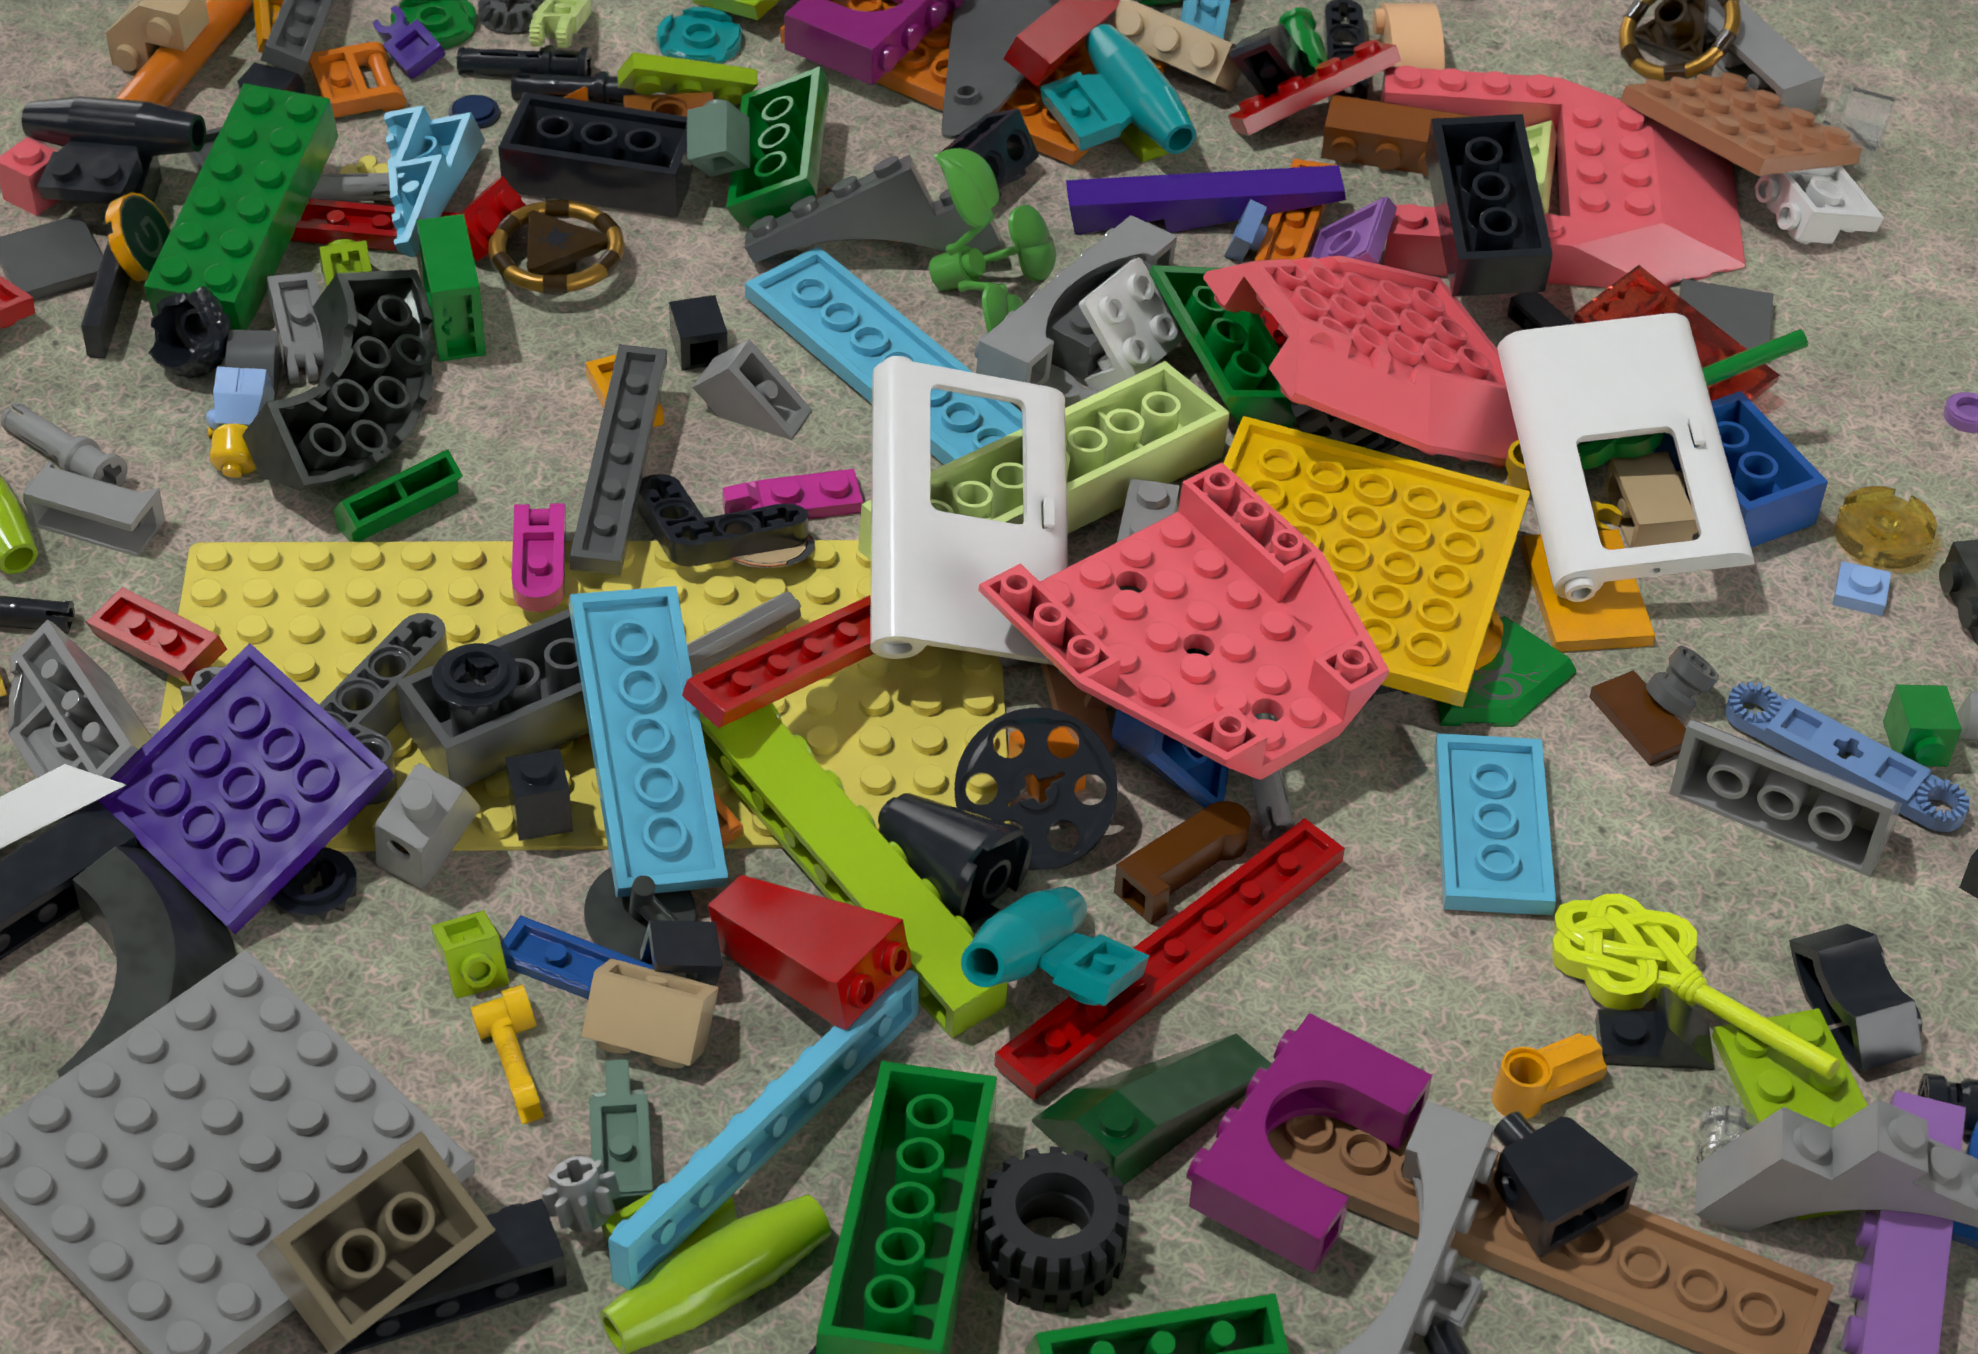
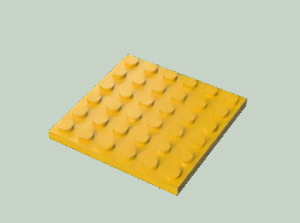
M1243 416L1223 464L1323 552L1389 669L1388 676L1381 685L1463 707L1531 491Z

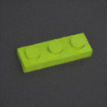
M632 52L617 71L618 88L633 89L638 94L713 92V100H727L732 105L741 103L742 95L752 92L758 86L757 69L637 52Z

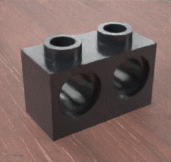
M1019 109L984 115L942 150L962 148L980 155L988 163L994 174L999 197L1002 195L1001 189L1004 186L1025 176L1027 173L1025 169L1040 157Z

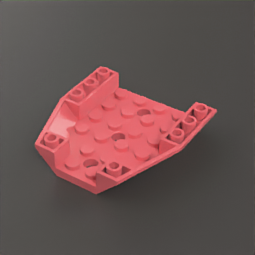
M1340 255L1318 259L1309 257L1297 260L1253 261L1207 271L1203 276V279L1215 294V301L1225 310L1233 313H1238L1241 310L1261 315L1264 308H1267L1279 323L1278 329L1288 339L1269 366V370L1280 383V390L1283 395L1292 402L1301 405L1305 404L1417 448L1430 456L1442 454L1456 457L1464 462L1475 460L1489 463L1497 468L1506 466L1509 447L1519 439L1498 349L1456 297H1452L1451 290L1441 278Z
M1222 462L1182 482L1178 512L1042 581L1036 579L1020 563L979 584L978 591L1077 688L1223 766L1258 780L1266 778L1340 736L1389 673L1387 665L1323 552ZM1123 586H1134L1140 589L1142 592L1138 593L1133 590H1121L1119 588ZM1197 648L1206 651L1209 655L1188 654L1186 650ZM1268 713L1275 716L1278 721L1269 719L1259 720L1254 715Z

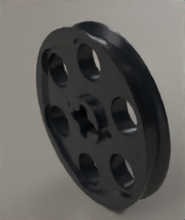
M1048 708L1014 710L986 724L966 746L957 767L954 786L957 808L1001 822L1012 821L1018 823L1026 833L1025 837L1031 840L1032 856L1028 870L1061 868L1078 861L1089 853L1102 839L1112 821L1117 803L1118 789L1112 758L1097 734L1077 718ZM1005 728H1014L1020 731L1025 739L1023 751L1013 758L1000 756L993 746L996 734ZM1059 728L1072 730L1079 739L1077 751L1068 758L1056 757L1048 749L1047 741L1050 734ZM1060 773H1064L1063 777L1053 781L1051 786L1045 790L1047 800L1044 803L1038 804L1037 800L1029 798L1026 801L1022 799L1018 803L1008 806V803L1020 798L1021 793L1027 789L1025 779L1034 775L1035 779L1040 782L1045 779L1049 781ZM976 775H988L997 783V795L988 804L978 805L967 797V784ZM1084 775H1096L1106 785V795L1097 804H1083L1075 796V784ZM1060 821H1067L1073 824L1079 832L1077 845L1067 852L1054 850L1047 840L1050 827Z

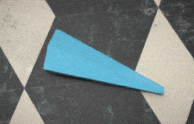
M423 105L386 112L384 115V121L389 133L386 135V143L390 149L391 157L387 159L390 197L395 206L392 222L397 231V239H394V245L399 252L409 257H416L420 251L416 220L441 216L486 141L471 112L431 119Z

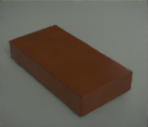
M1634 670L1591 688L1589 698L1649 766L1680 754L1686 728L1674 714L1667 711L1653 699L1646 689V683Z

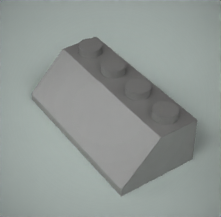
M1690 720L1687 725L1669 791L1670 795L1869 877L1892 834L1902 803L1695 720Z

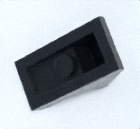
M1661 987L1654 1012L1597 1010L1595 1018L1597 1042L1602 1047V1055L1606 1065L1713 1070L1714 1063L1708 1021L1669 988Z

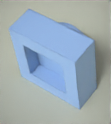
M1841 561L1832 605L1883 616L1891 572Z

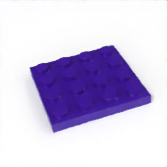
M249 643L110 778L126 786L98 799V801L136 835L137 841L223 924L236 934L395 775L386 764Z

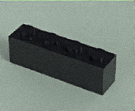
M98 800L68 815L54 827L35 839L22 844L16 851L0 860V960L80 909L73 879L115 846L139 848L136 835Z
M543 1199L525 1204H511L496 1213L486 1215V1218L496 1231L334 1354H354L567 1286L564 1254Z

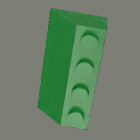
M1152 265L1149 270L1150 276L1237 426L1239 427L1242 417L1246 416L1292 429L1296 418L1292 411L1290 400L1283 395L1280 390V383L1269 370V366L1279 353L1280 348L1259 314L1241 310L1238 313H1233L1217 304L1214 299L1215 294L1205 282L1203 276L1207 271L1220 268Z

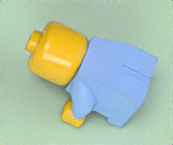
M217 367L213 390L214 409H210L206 413L208 424L207 436L208 438L212 437L210 463L227 477L239 478L242 474H249L257 469L242 435L264 404L268 401H274L275 391L266 369Z

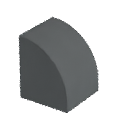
M230 330L226 347L225 367L266 369L275 391L274 401L276 400L283 367L278 331Z

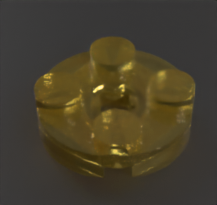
M1886 486L1859 488L1848 494L1843 505L1839 507L1834 525V533L1843 549L1854 556L1858 563L1863 566L1889 569L1910 567L1926 559L1930 554L1937 529V521L1930 508L1913 495H1911L1909 502L1894 496L1896 491L1894 488ZM1877 524H1882L1886 529L1894 528L1895 530H1885L1878 527Z

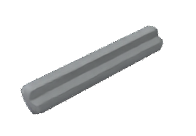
M784 592L687 643L692 676L798 620L801 617V605L798 599H795L791 592Z

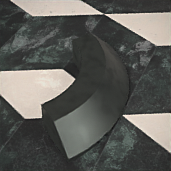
M416 269L336 273L313 305L322 335L324 350L323 369L318 386H314L293 397L266 402L242 435L260 477L299 491L330 486L351 479L375 467L392 454L408 437L418 422L417 420L424 405L428 402L434 381V376H431L432 358L436 354L437 345L431 342L429 325L433 321L427 294Z
M115 846L73 879L82 919L90 924L108 943L116 957L117 970L113 992L100 1023L79 1051L57 1071L59 1078L237 956L234 941L228 927L145 848Z

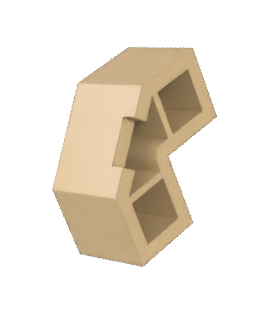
M206 0L133 1L106 32L112 65L118 66L125 71H139L160 46L186 51L210 22Z

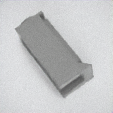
M48 461L40 473L27 483L23 492V502L26 506L31 526L135 557L139 556L165 522L159 488L137 492L65 470L55 469L54 462Z

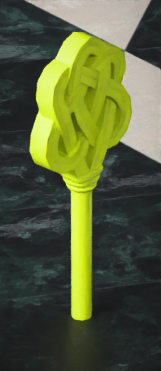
M1621 893L1603 894L1593 900H1572L1559 906L1554 917L1555 936L1552 938L1553 964L1567 976L1584 979L1591 996L1603 1006L1617 1010L1642 1008L1652 998L1658 999L1661 987L1665 986L1689 1006L1699 1005L1826 1079H1831L1838 1071L1840 1066L1838 1058L1708 985L1707 979L1703 976L1697 965L1693 964L1696 958L1697 931L1687 919L1669 912L1647 910L1637 900Z

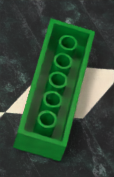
M243 83L144 284L153 317L158 313L156 305L163 298L180 292H185L189 295V293L194 292L200 286H205L220 300L224 312L228 314L231 322L229 331L248 330L267 292V276L275 275L295 232V226L302 217L339 137L330 98Z
M881 1061L816 1333V1354H949L995 1125L997 1076Z

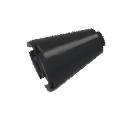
M904 793L897 798H891L884 804L879 813L878 824L880 834L888 843L893 841L900 846L907 857L911 869L921 880L926 878L931 881L941 897L942 904L954 917L961 916L971 928L981 927L989 918L995 915L1000 909L991 904L1007 888L1017 892L1026 876L1032 856L1031 840L1023 836L1026 833L1017 826L911 793Z

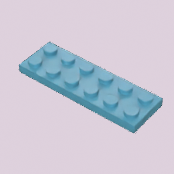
M677 586L570 594L568 605L616 897L631 896L633 881L642 875L653 879L655 883L654 894L726 886L728 873L699 710L681 696L687 679L693 676Z

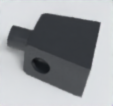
M1515 1111L1505 1116L1496 1125L1493 1135L1503 1145L1504 1149L1500 1152L1494 1176L1495 1188L1540 1258L1629 1208L1638 1173L1571 1117L1561 1116L1536 1130L1519 1111Z

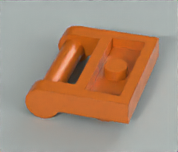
M377 41L312 53L308 63L310 72L320 97L330 98L334 118L379 109L387 112L403 109L406 106L405 95L402 89L395 85L388 68L389 57L382 43ZM360 66L371 69L377 87L367 89L359 69Z

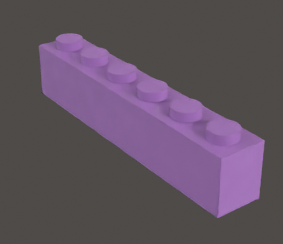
M1895 1090L1889 1104L1927 1120L1928 1138L1961 1152L1966 1107ZM1863 1210L1858 1222L1855 1244L1864 1247L1862 1263L1856 1262L1849 1284V1298L1857 1299L1856 1316L1849 1315L1842 1338V1351L1851 1354L1939 1353L1953 1220L1903 1211Z

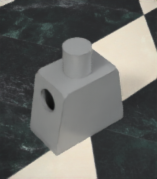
M418 763L375 824L377 866L423 890L435 876L481 809L480 805L466 789L429 767ZM404 847L409 855L402 853L400 850Z

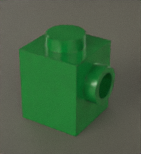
M1895 685L1883 719L1891 749L1923 766L1948 767L1962 728L1947 686Z

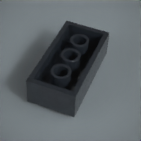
M1523 114L1431 119L1425 159L1452 297L1545 292L1553 253Z

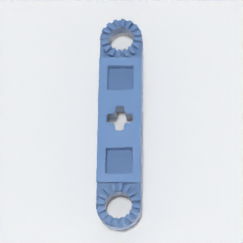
M1747 682V685L1739 683L1738 687L1732 688L1726 704L1725 714L1728 721L1737 729L1808 766L1902 803L1899 811L1900 814L1931 830L1950 832L1963 825L1971 803H1969L1970 798L1966 796L1965 789L1960 790V785L1956 782L1952 785L1950 780L1945 779L1944 781L1930 774L1931 769L1791 697L1787 700L1779 696L1776 691L1771 692L1769 686L1763 688L1762 683L1758 682L1757 686L1753 685V682ZM1753 703L1762 707L1764 711H1762V714L1756 712V715H1753L1754 711L1747 713V708L1742 710V704ZM1845 752H1848L1853 754L1854 756L1851 755L1847 759H1843L1838 755L1841 756ZM1940 800L1949 804L1953 809L1951 812L1946 810L1945 813H1942L1943 809H1939L1937 812L1935 811L1936 807L1933 806L1931 808V802L1928 801Z

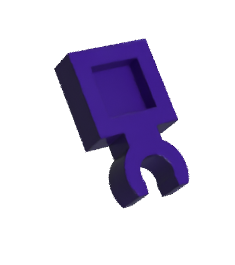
M393 6L390 9L396 17L395 23L390 26H383L376 19L373 21V26L380 38L386 42L383 46L388 55L410 79H413L444 57L446 53L441 44L418 19L410 24L402 9Z

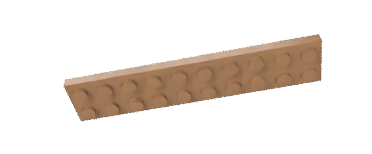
M1305 1115L1289 1119L1278 1125L1267 1136L1273 1150L1289 1166L1349 1197L1347 1209L1415 1237L1419 1236V1213L1414 1184L1412 1180L1402 1177L1406 1147L1416 1124L1399 1149L1344 1121L1322 1115ZM1499 1156L1488 1185L1477 1182L1471 1198L1478 1200L1479 1204L1467 1235L1457 1231L1450 1247L1458 1250V1254L1702 1354H1809L1834 1286L1632 1204L1622 1213L1540 1258L1495 1188L1494 1176Z

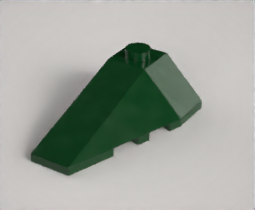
M1236 1033L1074 1088L1034 1117L1032 1123L1058 1147H1063V1151L1066 1154L1073 1155L1075 1150H1079L1088 1154L1087 1161L1091 1164L1097 1160L1103 1162L1109 1167L1108 1177L1118 1176L1124 1186L1243 1097L1256 1071L1261 1067L1268 1070L1272 1063Z

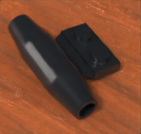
M77 96L30 101L25 105L22 112V129L27 137L62 147L58 152H52L37 185L43 199L110 204L131 192L134 193L143 173L140 156L151 157L199 152L206 140V124L201 115L149 101Z

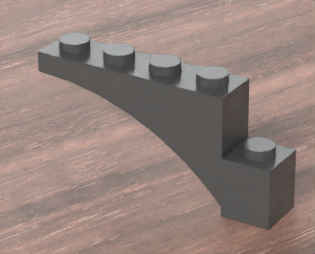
M908 155L901 159L898 156H892L879 162L874 166V172L860 179H857L856 176H850L839 181L832 187L833 192L818 199L815 196H808L792 205L790 208L791 212L775 219L774 216H767L756 221L750 226V231L745 233V249L753 264L784 251L816 243L846 239H880L905 242L947 252L946 246L958 241L972 226L967 225L960 217L952 201L949 189L942 192L939 196L940 199L934 202L911 156ZM994 219L965 246L977 248L981 253H984L1001 245L999 229Z

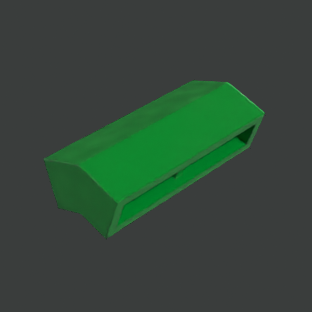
M449 449L342 500L334 508L336 528L350 542H360L459 493L458 481L463 475Z

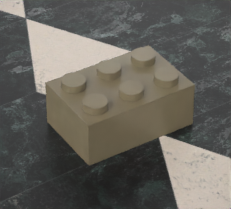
M420 1131L272 1239L256 1256L328 1353L334 1354L496 1230L424 1133Z

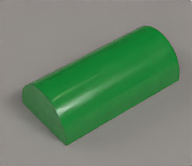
M821 66L742 95L740 111L749 117L750 168L731 172L726 208L733 218L747 229L764 217L774 216L776 219L791 212L790 208L792 205L803 198L815 196L817 199L829 99V82Z

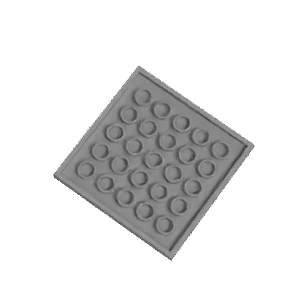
M247 950L237 955L0 1119V1208L143 1354H237L294 1311L296 1308L256 1254L272 1239L420 1131L424 1133L460 1183L475 1173L474 1159Z

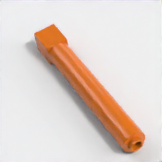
M206 0L210 22L186 51L160 46L115 99L149 101L169 107L251 11L253 0Z

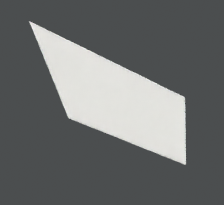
M66 764L0 797V849L126 785Z

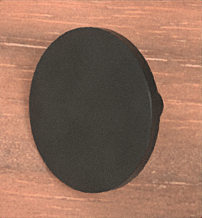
M610 867L596 878L587 893L584 906L586 929L595 944L641 961L640 950L649 920L695 921L696 911L693 895L690 890L654 894L655 883L653 879L642 875L633 881L631 896L616 897L612 869Z

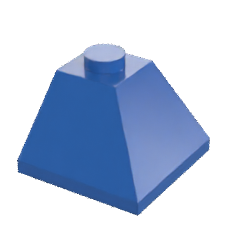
M1116 708L1112 738L1122 749L1128 751L1143 765L1203 808L1215 802L1225 800L1228 767Z

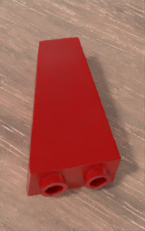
M740 875L708 904L711 922H716L720 952L836 1027L845 1030L912 966L904 922L901 918L745 875Z

